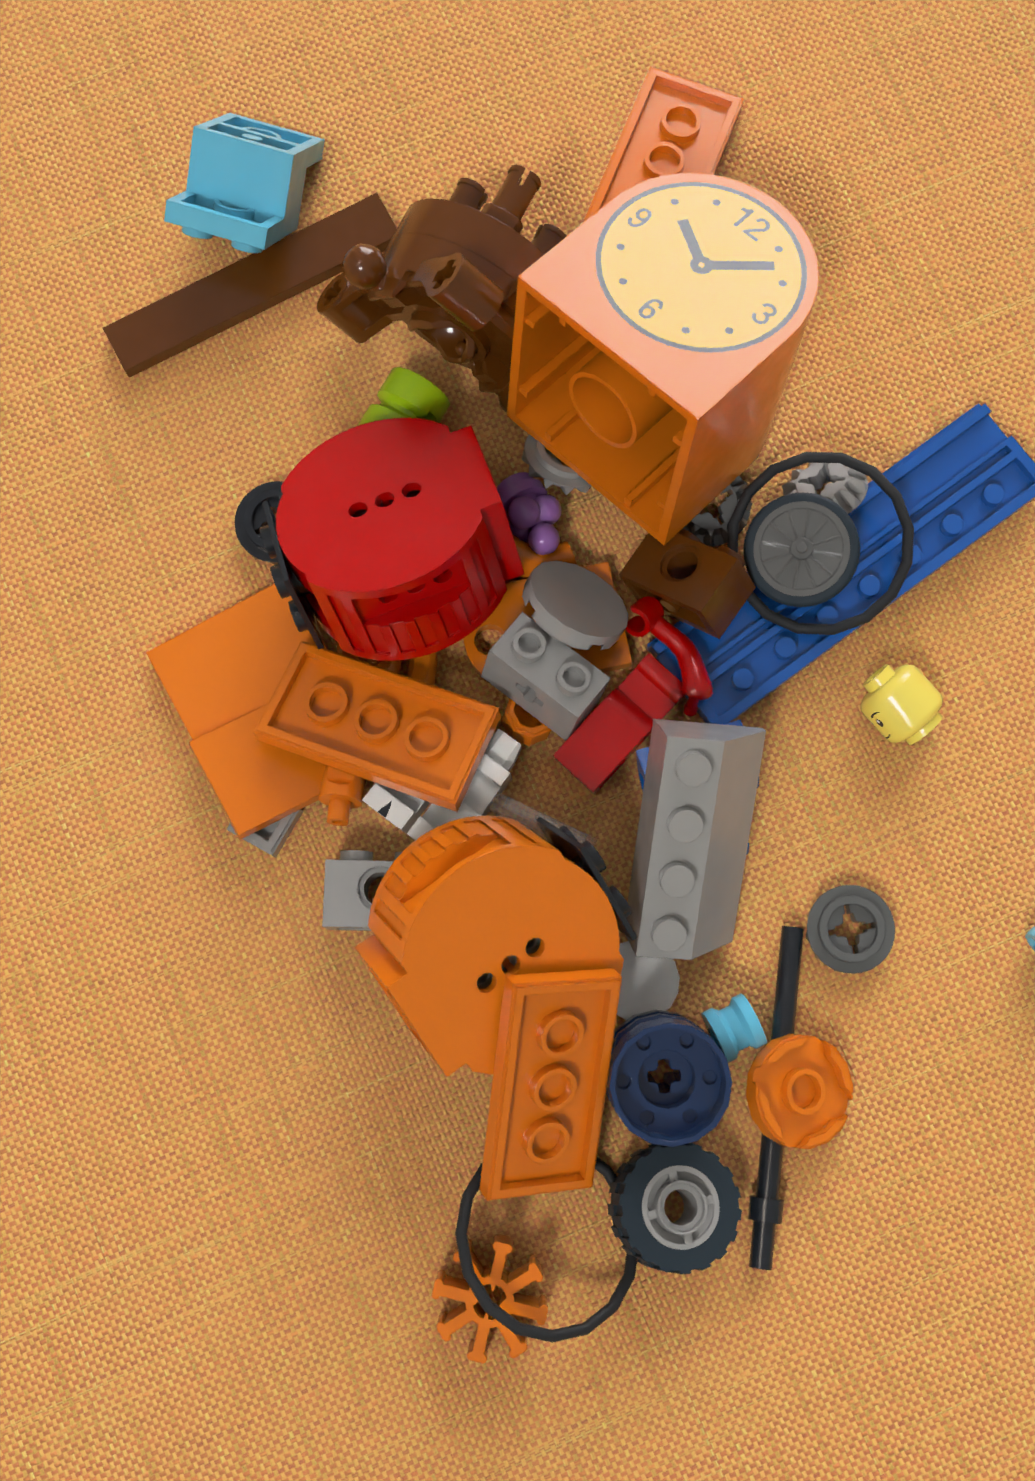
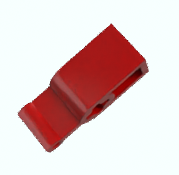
M648 653L626 679L597 706L553 754V757L595 795L651 734L653 719H663L685 696L681 690L682 682Z

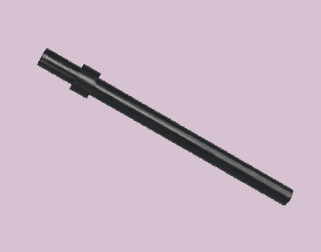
M782 926L771 1040L787 1034H794L803 928ZM763 1133L761 1135L756 1195H750L748 1219L753 1220L749 1267L772 1270L776 1224H782L784 1200L779 1199L783 1146L764 1136Z

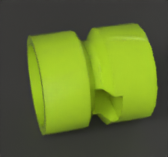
M394 367L378 391L377 396L381 403L371 404L357 426L391 418H420L439 423L450 406V402L446 395L426 378L409 369Z

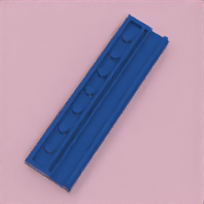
M979 403L882 473L901 493L914 526L912 566L897 597L884 609L1035 499L1034 461L1012 435L1009 438L1006 437L989 416L991 410L985 403L982 406ZM873 480L868 483V491L864 500L856 509L848 514L857 529L860 541L858 566L848 585L832 599L809 607H793L778 603L767 597L756 587L753 592L770 610L798 623L834 624L865 612L888 591L901 563L903 529L892 499ZM746 600L720 639L681 621L673 626L683 632L695 644L712 683L713 694L708 699L699 700L697 713L705 723L726 724L740 717L863 625L835 635L797 634L764 619ZM657 638L648 643L646 649L682 682L678 660L671 650Z

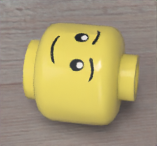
M885 664L863 683L868 693L860 705L861 712L889 742L899 743L905 740L909 745H912L930 733L942 720L943 716L939 713L943 703L942 695L914 665L906 664L893 670L888 664Z

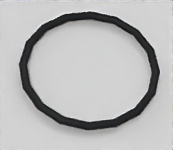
M804 452L770 465L743 490L728 522L727 547L738 553L739 524L752 496L778 473L805 463H840L870 476L892 499L903 529L901 563L888 591L865 612L834 624L798 623L770 610L754 592L747 599L750 605L764 619L794 633L835 635L870 622L897 597L912 566L914 526L901 493L876 467L844 453Z
M597 1157L595 1169L604 1176L609 1186H611V1183L615 1182L617 1176L608 1164ZM481 1163L462 1194L455 1232L462 1275L481 1307L517 1335L551 1343L588 1335L620 1307L635 1278L637 1258L626 1253L624 1274L612 1297L604 1307L584 1323L554 1330L520 1323L491 1300L473 1269L467 1231L473 1198L480 1188Z

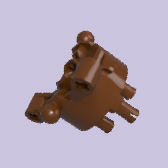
M516 164L509 168L508 175L492 203H487L482 211L480 209L488 199V195L484 193L485 189L472 179L460 178L450 200L428 198L411 204L383 254L378 248L369 244L360 243L353 246L344 255L342 263L343 273L336 276L322 292L317 303V311L360 344L366 342L393 321L402 320L408 325L410 332L415 331L420 337L440 351L445 361L472 369V375L479 381V390L481 392L496 393L499 397L500 406L507 413L518 276L567 236L562 230L551 224L539 225L531 242L520 234L523 229L521 219L535 193L541 187L540 178L532 171H530L524 184L520 185L525 167Z

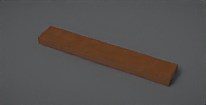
M375 193L276 242L260 253H253L103 327V330L126 374L130 378L342 273L344 255L355 245L360 243L369 244L378 248L381 253L384 252L397 227L378 193Z

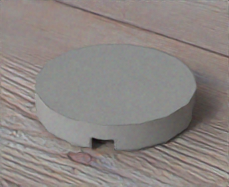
M562 561L543 562L531 572L524 584L522 597L525 606L530 602L535 611L532 618L536 621L537 625L557 641L575 649L589 650L592 645H601L600 650L609 649L618 641L627 627L628 612L621 597L607 582L595 573L576 564Z

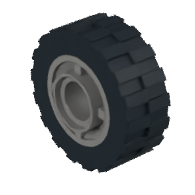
M693 1143L676 1147L650 1144L648 1145L649 1148L638 1149L630 1155L632 1158L627 1163L621 1164L617 1170L619 1174L615 1182L611 1183L609 1193H611V1203L608 1204V1215L612 1217L613 1226L611 1228L615 1237H618L623 1243L621 1247L628 1255L638 1258L637 1262L663 1272L691 1274V1270L702 1271L710 1267L712 1261L721 1259L728 1252L726 1248L730 1242H734L738 1233L736 1231L738 1220L741 1221L742 1209H739L738 1198H741L739 1188L734 1185L731 1178L733 1174L728 1167H724L718 1161L720 1158L712 1151L706 1152L701 1149L702 1146ZM675 1190L683 1199L684 1210L682 1216L672 1223L665 1214L664 1204L667 1196Z

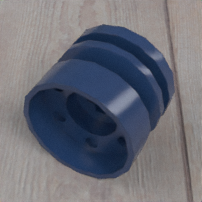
M652 1010L633 1015L615 1028L606 1095L615 1112L630 1132L650 1144L676 1147L698 1141L718 1125L729 1106L732 1078L727 1058L707 1033L697 1024L679 1013L662 1010ZM664 1059L669 1067L673 1069V1072L664 1073L663 1082L657 1083L648 1071L656 1070L658 1060Z

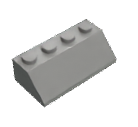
M653 719L628 895V904L632 914L627 917V920L637 938L631 940L627 937L635 956L692 960L733 941L766 735L764 728Z

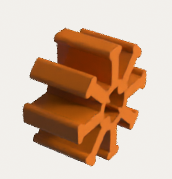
M501 1234L494 1235L492 1247L495 1252L491 1268L485 1269L472 1250L473 1241L468 1239L473 1269L482 1285L491 1284L492 1292L496 1286L503 1290L500 1297V1308L510 1315L514 1314L537 1320V1324L543 1326L548 1313L547 1297L541 1295L537 1298L516 1293L533 1281L541 1282L543 1280V1269L537 1257L531 1254L528 1257L527 1263L507 1275L503 1269L507 1253L512 1252L513 1240L511 1237ZM456 1246L452 1258L455 1262H460ZM444 1270L438 1271L433 1286L432 1298L437 1300L441 1296L464 1302L449 1313L441 1312L439 1314L436 1328L445 1342L450 1341L452 1333L469 1322L474 1321L478 1326L475 1339L469 1342L468 1360L482 1364L486 1363L488 1356V1334L490 1328L498 1327L507 1342L511 1358H516L527 1350V1337L514 1334L485 1312L478 1304V1300L466 1280L448 1276Z

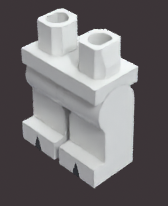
M500 729L496 731L487 746L458 812L432 803L421 817V814L430 802L377 783L373 785L362 801L404 833L408 834L412 839L417 840L430 830L450 821L472 816H486L501 793L511 782L512 776L509 771L514 766L522 746Z

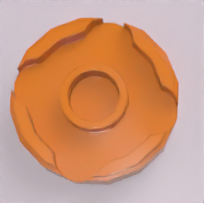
M787 1034L771 1040L756 1054L747 1074L746 1099L751 1118L764 1136L781 1146L813 1149L829 1143L843 1129L849 1116L845 1114L848 1100L853 1099V1082L848 1064L836 1047L825 1040H819L815 1036Z

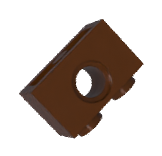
M685 529L680 530L666 545L661 544L648 533L619 573V576L637 600L646 596L654 597L661 603L664 614L718 639L724 634L756 588L744 568L745 560L737 552L723 545H719L717 549L707 546L698 537Z

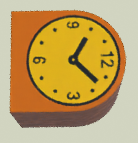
M677 173L648 179L624 190L518 276L507 417L536 441L538 440L547 450L573 469L581 478L661 544L666 545L744 472L764 447L818 291V262L806 231L784 206L766 193L743 182L723 176L702 173Z

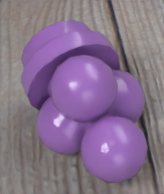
M527 472L516 473L504 479L497 486V490L507 519L510 521L509 525L512 534L520 540L527 542L536 554L548 555L553 553L559 546L560 541L559 532L553 526L561 515L562 509L559 501L554 496L548 495L541 481L533 479Z

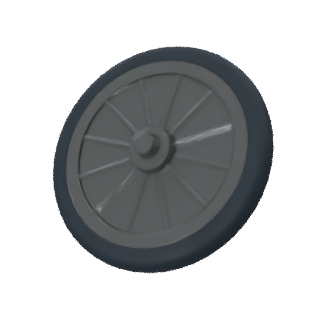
M792 493L771 501L756 514L746 532L743 555L751 580L763 594L787 606L809 607L832 599L848 585L858 566L860 541L852 519L837 503L814 493Z

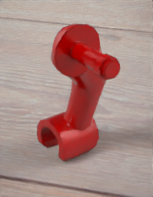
M649 596L640 598L630 606V610L640 616L632 617L627 622L626 630L635 637H644L650 632L676 656L682 675L681 690L689 697L687 704L684 706V714L693 717L697 713L699 700L708 699L713 694L712 683L702 657L692 640L664 618L663 607L657 599Z

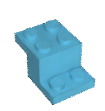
M228 113L194 126L186 191L166 200L164 221L182 226V232L191 237L210 239L214 235L232 240L231 246L237 250L248 253L262 252V250L267 249L297 230L306 168L322 160L325 139L233 113Z

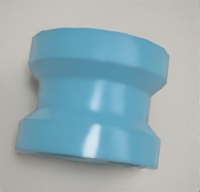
M742 993L732 997L729 1006L721 1010L710 1008L701 1013L710 1037L723 1052L728 1063L737 1059L739 1051L749 1046L758 1049L767 1044L766 1035L749 1001Z

